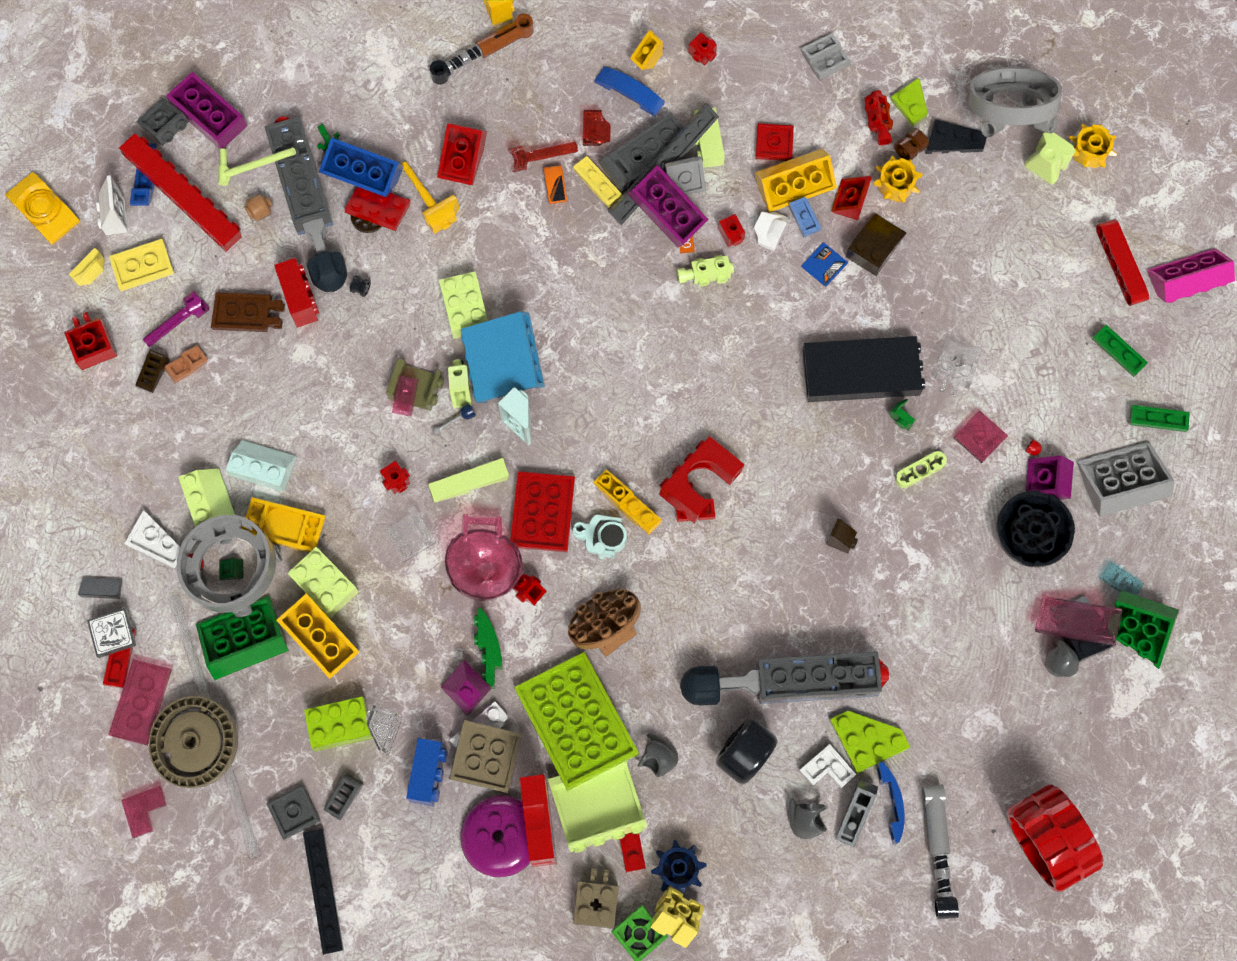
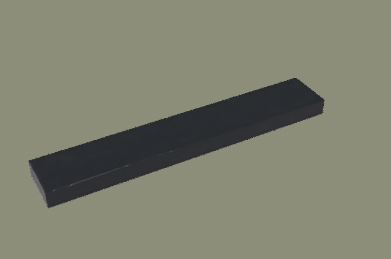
M324 829L304 832V844L322 953L326 955L344 951Z

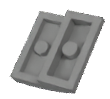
M832 33L801 48L804 58L819 80L851 65L850 59L841 49V43Z

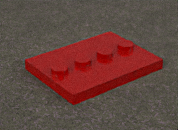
M518 471L510 538L511 548L568 553L575 476Z

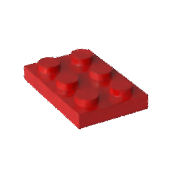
M357 187L345 207V213L396 231L411 205V200L390 193L386 198Z

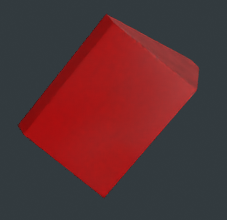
M864 176L841 179L831 212L858 220L872 177Z

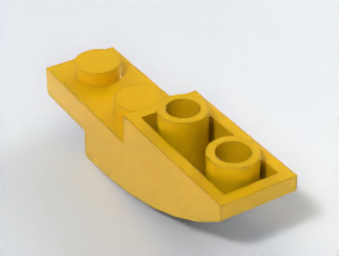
M607 469L593 482L600 492L635 526L638 525L648 535L662 523L659 516L634 496L633 492Z

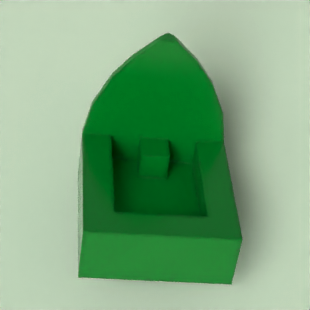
M904 399L892 407L889 415L896 421L897 426L909 431L916 419L902 410L908 399Z

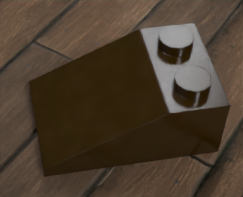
M875 214L849 246L846 258L877 277L905 237L906 232Z

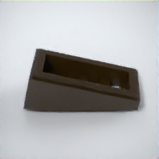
M149 350L135 386L153 393L165 371V365L170 361L167 356ZM154 366L157 370H153L150 367ZM147 373L153 374L154 378L147 376ZM144 379L152 382L151 385L144 383Z

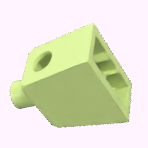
M463 360L452 361V366L448 367L449 390L453 408L463 407L467 403L472 406L467 365H464Z

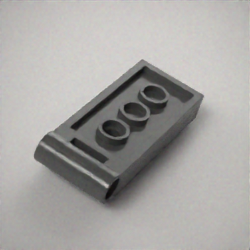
M670 113L610 154L604 156L599 164L620 191H625L683 129V126Z

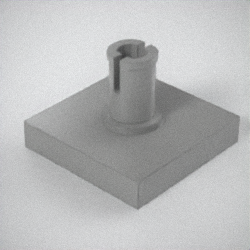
M701 156L665 163L666 174L685 195L706 191Z

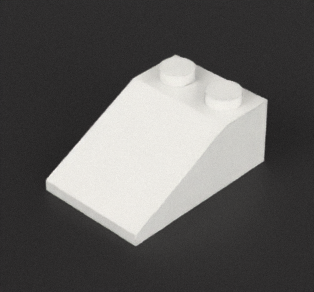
M111 175L107 176L98 194L99 201L96 202L97 210L100 212L98 226L105 235L128 232L125 198Z

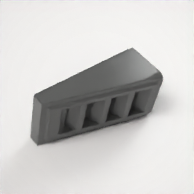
M348 774L344 775L323 810L341 820L362 788L363 783ZM346 782L355 787L354 790L346 786ZM343 789L344 791L349 793L350 797L341 793V790ZM337 796L346 801V803L343 804L336 799ZM334 803L342 809L341 812L333 808L332 804Z

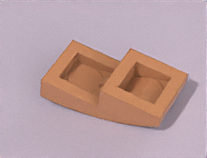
M195 346L181 353V357L165 365L164 370L173 382L177 383L199 369L208 359L200 348Z

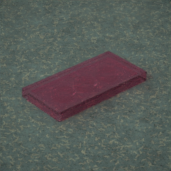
M1043 596L1035 632L1115 646L1122 609Z
M133 659L108 736L148 746L150 731L157 718L172 669Z

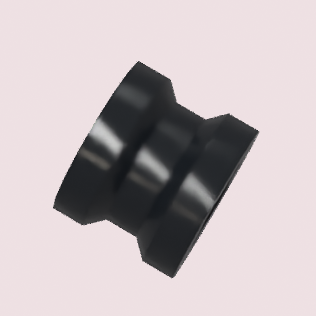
M355 275L350 284V292H357L360 296L365 297L370 289L371 280L362 279L361 276Z

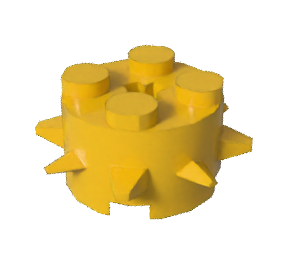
M1081 124V131L1078 136H1069V139L1074 142L1075 154L1073 158L1085 168H1097L1099 166L1104 168L1106 167L1105 160L1109 155L1117 156V153L1112 150L1116 136L1110 135L1109 130L1103 127L1102 124H1094L1091 127Z
M891 156L890 160L883 167L876 166V169L881 174L879 179L873 182V186L878 187L879 192L884 195V199L904 203L912 192H920L915 184L923 174L916 172L911 159L899 158V160H896L894 156Z

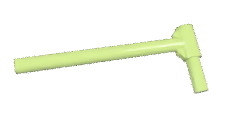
M292 147L230 169L227 166V149H220L218 184L226 186L229 184L231 176L296 154V150Z

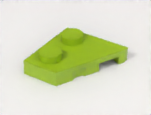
M919 78L891 96L890 100L912 126L927 117V107Z

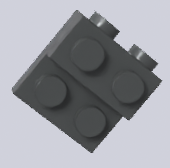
M161 98L136 121L141 128L148 132L162 146L165 143H170L174 135L179 131H183L187 127V123H189L183 112L164 98Z

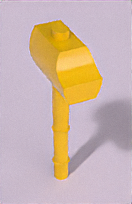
M403 162L401 165L404 166L405 174L416 187L415 189L429 208L422 212V215L431 231L435 234L442 229H448L452 223L457 221L456 214L460 209L457 198L453 194L436 204L430 193L413 172V169H411L407 162Z

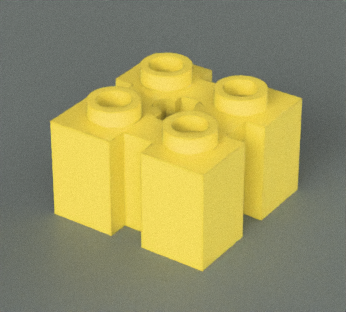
M669 886L657 901L656 914L653 917L650 928L664 936L666 933L671 935L675 943L686 948L699 931L701 923L699 920L702 917L704 906L691 898L689 900L683 898V893Z

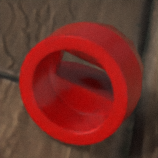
M1032 439L1025 452L1030 455H1038L1042 450V446L1038 441Z

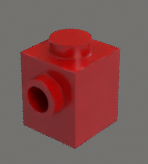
M736 214L719 221L718 230L728 247L732 245L737 246L743 242L745 231Z

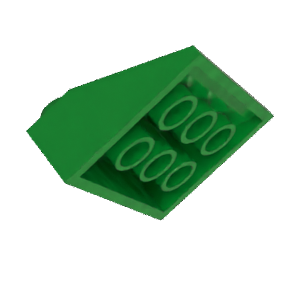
M270 596L258 599L251 604L253 612L250 615L236 617L234 613L226 612L196 624L206 667L214 681L289 651L281 625L277 622L278 617Z

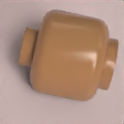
M257 194L246 200L244 208L251 220L260 221L271 215L270 208L273 205L268 196L264 198L262 194Z

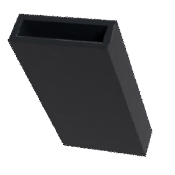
M917 336L810 342L803 345L807 403L920 396L923 389H925V379L921 377L923 361L919 359L921 343L917 342Z

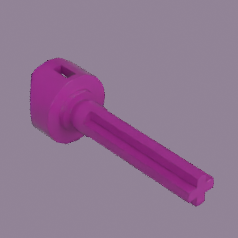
M195 291L189 293L183 298L185 307L181 308L144 337L143 341L148 347H151L190 317L191 314L200 318L209 311V307L204 300L200 299Z

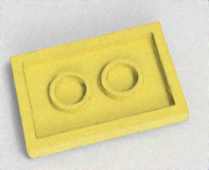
M163 239L109 256L120 291L174 274Z

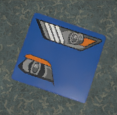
M823 242L801 267L826 287L848 264V261Z

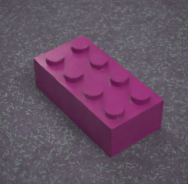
M193 72L166 95L169 103L182 111L188 121L219 149L225 148L247 127L244 117Z
M658 165L627 193L677 248L684 245L709 220Z

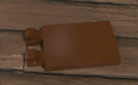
M216 292L211 328L213 330L268 332V327L282 329L283 322L280 321V318L269 317L270 310L284 312L285 304H282V300H272L271 295Z

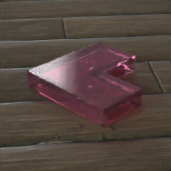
M161 786L121 800L132 838L135 839L154 832L148 812L167 806Z

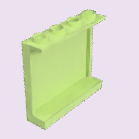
M627 761L569 791L566 790L559 776L548 779L570 852H582L588 846H600L607 840H619L625 837V834L631 832L637 834L644 831V828H647V822L641 809Z

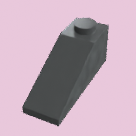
M859 779L835 840L855 847L877 796L878 786Z

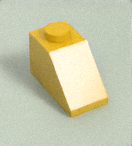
M649 30L630 59L641 70L654 68L663 54V41L653 31Z

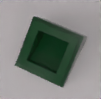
M230 558L219 561V580L243 579V560Z

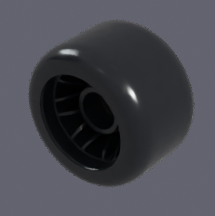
M748 718L728 738L716 758V765L739 784H746L757 774L774 751L778 743L777 737L757 720Z

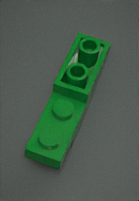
M478 608V614H474V626H478V633L474 634V645H478L479 651H486V653H482V664L486 665V672H482V679L492 689H495V670H503L501 649L488 616L482 608Z

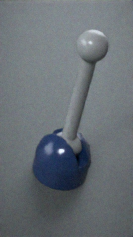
M470 404L464 405L460 410V415L440 427H434L433 433L439 434L440 430L461 418L466 420L474 418L476 415Z

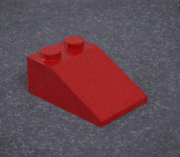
M447 123L437 178L473 185L484 151L487 131Z

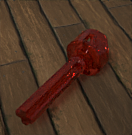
M575 141L525 152L523 146L508 148L507 151L513 156L514 168L512 172L515 173L527 170L528 162L577 153L578 146Z

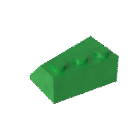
M1121 590L1116 600L1108 630L1114 639L1126 647H1131L1138 652L1140 657L1143 659L1147 658L1154 663L1156 668L1160 669L1179 609Z

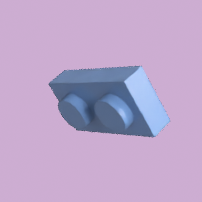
M806 197L789 203V208L803 237L821 231V226Z

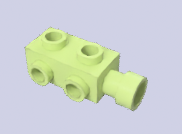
M717 255L710 259L698 258L691 262L690 269H677V279L679 284L693 279L694 284H699V286H707L712 281L725 283L730 279L731 273H734L733 263L729 262L728 256Z

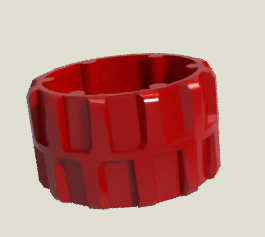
M1053 784L1046 785L1008 808L1006 812L1008 822L1015 838L1034 869L1052 890L1063 892L1102 868L1103 855L1091 829L1076 806L1060 788L1055 787Z

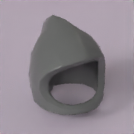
M1054 640L1053 645L1055 647L1046 656V668L1050 674L1056 677H1071L1079 669V658L1066 642Z
M648 733L647 737L650 739V743L644 756L638 763V767H647L652 770L656 777H661L673 770L679 760L678 753L667 741L652 733Z
M791 798L789 800V822L794 835L801 839H812L827 831L825 824L820 818V813L826 810L827 806L824 804H796L794 799Z

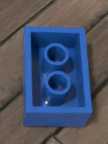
M418 738L406 796L410 803L434 807L435 802L439 801L440 790H438V783L443 780L444 770H442V763H446L448 751H446L442 742Z

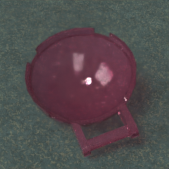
M463 514L462 533L451 540L445 554V571L449 582L459 593L472 600L492 601L501 598L514 588L521 576L523 565L521 553L516 543L513 544L507 536L502 535V516L486 518L469 517L468 514ZM468 524L495 526V531L486 529L468 531Z

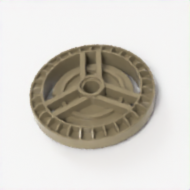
M200 696L180 698L166 706L155 719L149 736V754L154 768L167 782L183 788H200L216 782L232 765L238 747V732L231 714L220 703ZM196 707L202 708L200 712L184 713L171 723L177 715L185 710ZM216 719L219 721L223 732V747L217 761L215 759L220 752L222 739L220 729L215 722ZM195 738L196 742L195 745L192 747L191 740ZM165 753H171L170 763L177 769L184 772L201 771L202 774L195 777H185L177 773L168 763Z

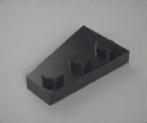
M935 119L926 154H932V152H942L944 154L956 151L961 153L983 152L987 137L979 130Z

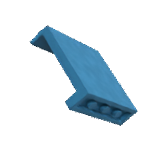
M520 311L461 329V339L466 350L465 359L469 365V378L473 384V397L476 403H487L488 400L506 396L514 387L518 391L545 387L530 313Z

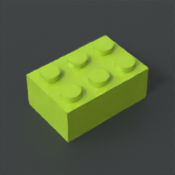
M363 696L304 710L311 749L315 752L373 739L367 703Z

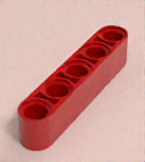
M1113 219L1097 224V235L1127 304L1132 306L1148 301V289L1119 222Z

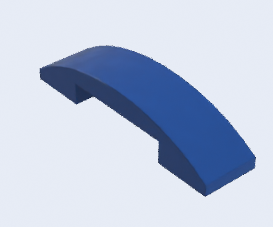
M603 67L594 80L595 83L609 91L613 89L640 105V109L656 117L665 104V101L651 89L617 70Z
M155 143L148 145L152 149L156 148ZM137 168L134 188L131 189L130 206H149L155 185Z
M880 762L876 765L880 785H889L896 822L889 824L892 844L895 845L900 842L904 830V803L895 777L883 762Z

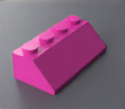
M1216 248L1147 269L1157 296L1166 303L1175 302L1183 297H1191L1199 292H1207L1218 286H1226L1228 283L1235 281L1234 261Z

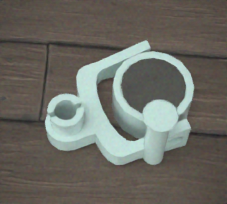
M595 515L591 519L590 524L577 522L573 527L574 537L586 541L587 551L591 554H596L599 559H604L605 557L615 559V553L621 551L627 543V533L622 526V518ZM602 521L607 522L600 527L598 531L599 542L593 546L594 533L598 524Z

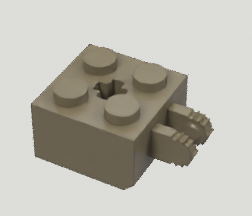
M595 867L591 869L590 883L578 882L573 924L614 929L619 886L607 885L609 869H604L603 884H595L597 876ZM594 900H599V904H602V908H598V911H594V908L590 906L591 902L594 903Z

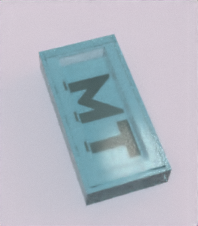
M1112 562L1109 563L1099 578L1119 592L1122 590L1137 595L1144 583Z

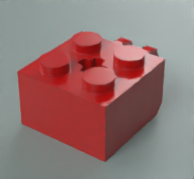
M88 312L83 313L84 320L86 321L85 324L80 325L79 319L75 316L72 318L75 328L64 332L75 363L81 370L117 357L105 323L101 318L91 321Z

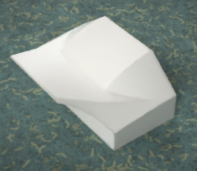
M761 212L754 226L758 236V245L775 251L790 218L776 212Z

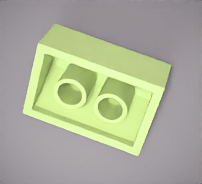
M220 469L195 470L178 477L195 527L212 517L235 515Z

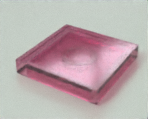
M979 410L954 436V439L980 463H983L1008 435Z

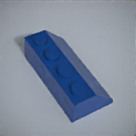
M331 138L319 173L387 198L398 183L404 166L397 161Z

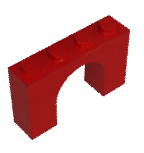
M710 436L706 441L701 440L695 448L697 450L694 453L690 452L685 457V463L682 466L678 465L673 470V475L669 479L666 477L660 484L661 490L659 495L693 523L706 512L709 502L691 488L688 482V474L696 469H707L731 485L742 473L745 466L744 463Z

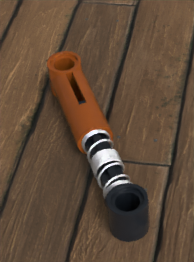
M520 14L512 23L475 42V47L472 49L464 50L458 56L455 55L451 60L433 61L429 69L432 81L438 85L445 84L454 70H459L458 68L461 66L465 67L471 64L472 60L479 59L480 56L486 58L521 38H529L534 32L532 17L528 14Z

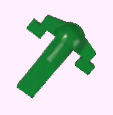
M321 124L317 128L325 144L320 143L317 147L324 151L327 150L331 137L324 124ZM337 132V133H335L333 136H334V139L339 140L338 137H339L340 135H339V133Z

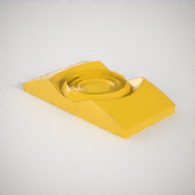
M31 172L5 194L8 200L51 245L80 223V220L34 172Z
M252 497L245 518L255 523L268 536L271 543L294 550L311 552L318 545L326 516ZM242 526V529L249 531L254 536L258 533L253 527L250 530Z

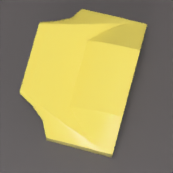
M94 248L70 272L69 276L79 286L91 284L104 271L105 259Z

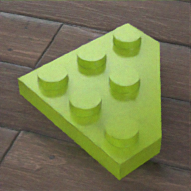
M846 711L830 719L856 774L911 748L902 730L851 711Z

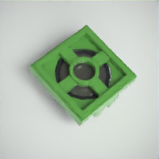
M643 905L611 931L634 961L643 960L668 938L667 934L664 936L650 928L653 917Z

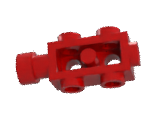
M876 90L864 97L865 110L868 117V127L870 131L878 133V145L883 146L892 142L889 130L892 129L893 120L890 118V104L887 102V96L882 95L880 90Z

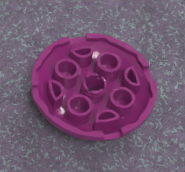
M493 796L480 801L468 812L461 827L460 842L465 858L474 869L484 875L499 878L515 875L530 864L523 803L520 800L509 796ZM501 830L504 837L501 841L497 842L495 840V833Z

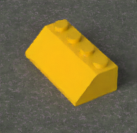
M819 149L755 172L758 189L769 213L789 206V203L803 197L809 199L837 188L831 158L824 149Z

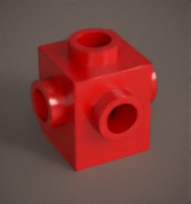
M700 32L689 44L688 53L696 62L702 63L705 66L709 61L712 62L715 59L717 44L712 38L706 37Z
M396 461L380 470V474L384 479L382 484L387 491L391 489L396 494L397 492L402 493L408 488L410 484L408 478L410 475L405 467L400 468Z
M525 573L511 587L516 592L515 597L522 603L527 601L534 606L547 592L541 586V581L536 576L532 575L530 577Z

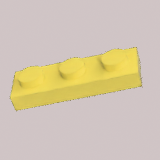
M588 156L573 166L576 174L607 208L611 207L622 196L621 192Z

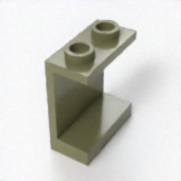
M398 359L386 395L388 399L431 411L438 401V389H442L444 384L442 372L437 370L435 374L407 366L405 360Z

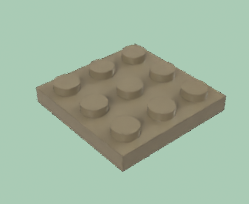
M463 720L449 779L508 793L522 734Z

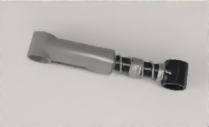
M943 785L922 786V800L926 811L930 855L935 857L933 864L936 865V870H934L935 879H937L936 883L938 884V897L934 902L936 918H958V901L956 897H953V892L950 889L952 886L949 880L951 879L950 869H948L950 866L947 863V859H949L947 855L951 853L945 811V789Z

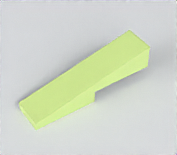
M501 458L428 484L435 503L468 494L471 490L506 481L509 473L504 459Z

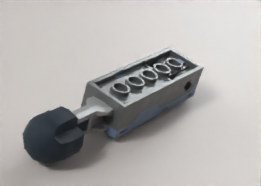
M281 116L275 120L274 124L265 126V131L272 154L292 147L296 150L295 155L275 161L291 218L297 234L306 233L307 238L315 244L317 254L307 262L312 283L324 292H335L344 285L347 278V268L343 255L337 251L330 253L327 251L324 243V238L327 234L326 227L334 224L300 116L292 119L287 116Z
M878 652L759 659L756 664L757 670H751L743 677L719 678L718 668L714 665L690 668L681 678L680 689L683 697L688 702L700 706L717 705L720 702V691L745 690L750 695H759L760 704L875 697L882 692V687L889 680V669L879 659Z

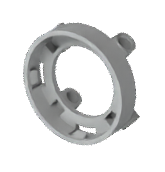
M1022 67L995 68L984 71L972 79L969 90V107L976 115L982 118L981 132L989 138L1003 130L1004 124H1034L1035 129L1052 134L1058 123L1056 117L1060 110L1062 87L1057 79L1038 70ZM1004 91L1023 92L1022 103L1025 107L993 103V95Z
M220 515L200 523L187 535L177 557V576L186 594L202 607L215 612H232L236 617H244L253 612L251 604L256 602L268 589L275 573L276 563L282 562V557L277 545H273L268 536L255 523L237 515ZM242 526H244L252 530L253 527L258 533L256 534V536H254L249 531H246L241 528ZM234 538L246 540L253 546L257 555V568L252 580L244 588L231 594H219L209 590L206 578L200 570L202 559L207 550L215 543L218 545L230 544L235 540ZM197 540L202 541L196 548L193 557H188Z

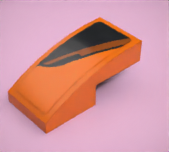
M562 165L544 168L549 204L567 202Z

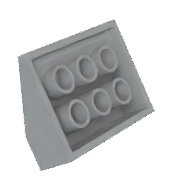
M1150 442L1077 461L1089 497L1099 516L1161 500L1173 495L1174 479Z

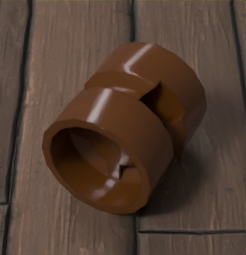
M913 128L905 137H902L894 144V149L900 158L913 160L918 153H921L929 146V141L921 130Z

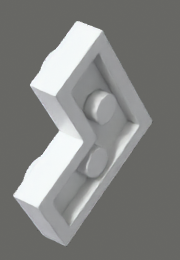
M830 744L799 770L812 786L827 773L840 788L856 776V773Z

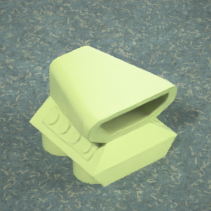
M1045 132L1042 134L1035 149L1036 152L1028 157L1024 166L1049 184H1054L1059 177L1060 169L1065 170L1072 156L1075 154V149L1072 144L1054 132L1052 134Z

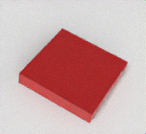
M758 123L755 159L791 160L794 125Z

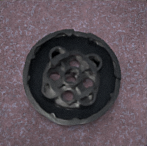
M1026 491L1015 495L1002 507L997 518L996 533L1001 548L1012 560L1027 567L1038 568L1052 565L1068 553L1074 539L1075 524L1069 509L1058 498L1051 494L1040 493L1039 491ZM1033 516L1039 517V518H1040V522H1039V521H1033L1032 517H1033ZM1021 524L1024 530L1021 532L1016 525ZM1043 532H1049L1050 538L1045 539ZM1027 541H1032L1034 543V547H1029L1027 545Z

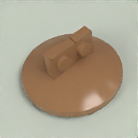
M625 588L604 593L598 592L592 596V599L576 608L577 612L572 617L568 626V636L575 646L581 649L599 648L602 654L607 657L618 649L620 645L637 635L633 626L640 616L641 603L633 592Z

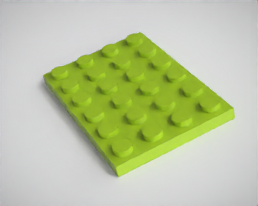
M585 652L514 687L567 791L639 755L636 746Z

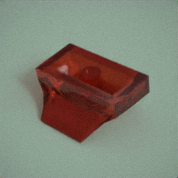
M584 110L583 146H601L603 143L610 142L611 124L603 117L602 110Z

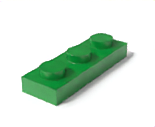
M1105 325L1092 338L1095 343L1133 377L1148 364L1141 355L1108 325Z
M1132 405L1130 425L1187 432L1189 430L1190 412Z

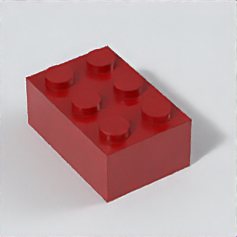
M296 258L275 264L274 267L290 315L296 327L318 321L316 314H319V310L314 301V296L302 263L298 264Z

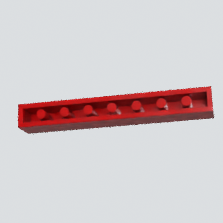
M134 133L119 147L122 155L227 252L242 238L240 227L235 222L230 223L227 220V215L221 209H215L213 207L215 204L208 197L204 198L197 186H191L183 173L178 174L175 171V166L169 160L165 162L161 158L163 157L156 148H150L148 146L150 143L143 136L139 137Z

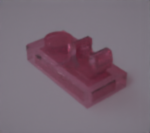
M399 376L392 413L412 417L419 379Z

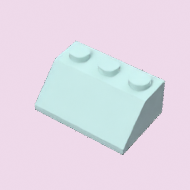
M514 387L498 402L501 420L529 446L531 444L529 397L524 391H518Z
M242 440L232 452L226 471L231 477L284 492L297 457Z

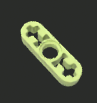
M939 451L933 452L900 470L895 478L896 484L901 488H908L941 470L947 462L945 454ZM934 457H936V459H941L940 465L938 463H935L931 466L930 469L929 464L934 461ZM918 465L924 466L926 473L918 474L916 467ZM912 471L913 476L908 478L907 483L900 480L902 475L906 477Z

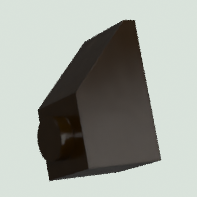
M838 518L827 545L848 554L850 548L854 550L858 539L855 538L857 531Z

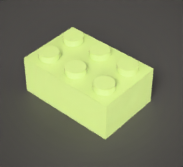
M476 271L439 280L453 339L461 337L462 328L488 321Z
M317 547L287 573L330 619L359 593L357 588Z

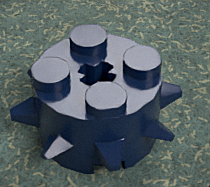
M673 840L672 849H669L667 852L656 851L660 862L658 867L651 870V874L660 876L663 881L662 892L671 886L683 893L684 897L685 890L693 884L701 887L702 884L697 876L699 870L706 867L707 864L698 861L694 855L697 846L693 845L686 849L680 847L677 840ZM675 864H682L684 872L675 873L673 866Z

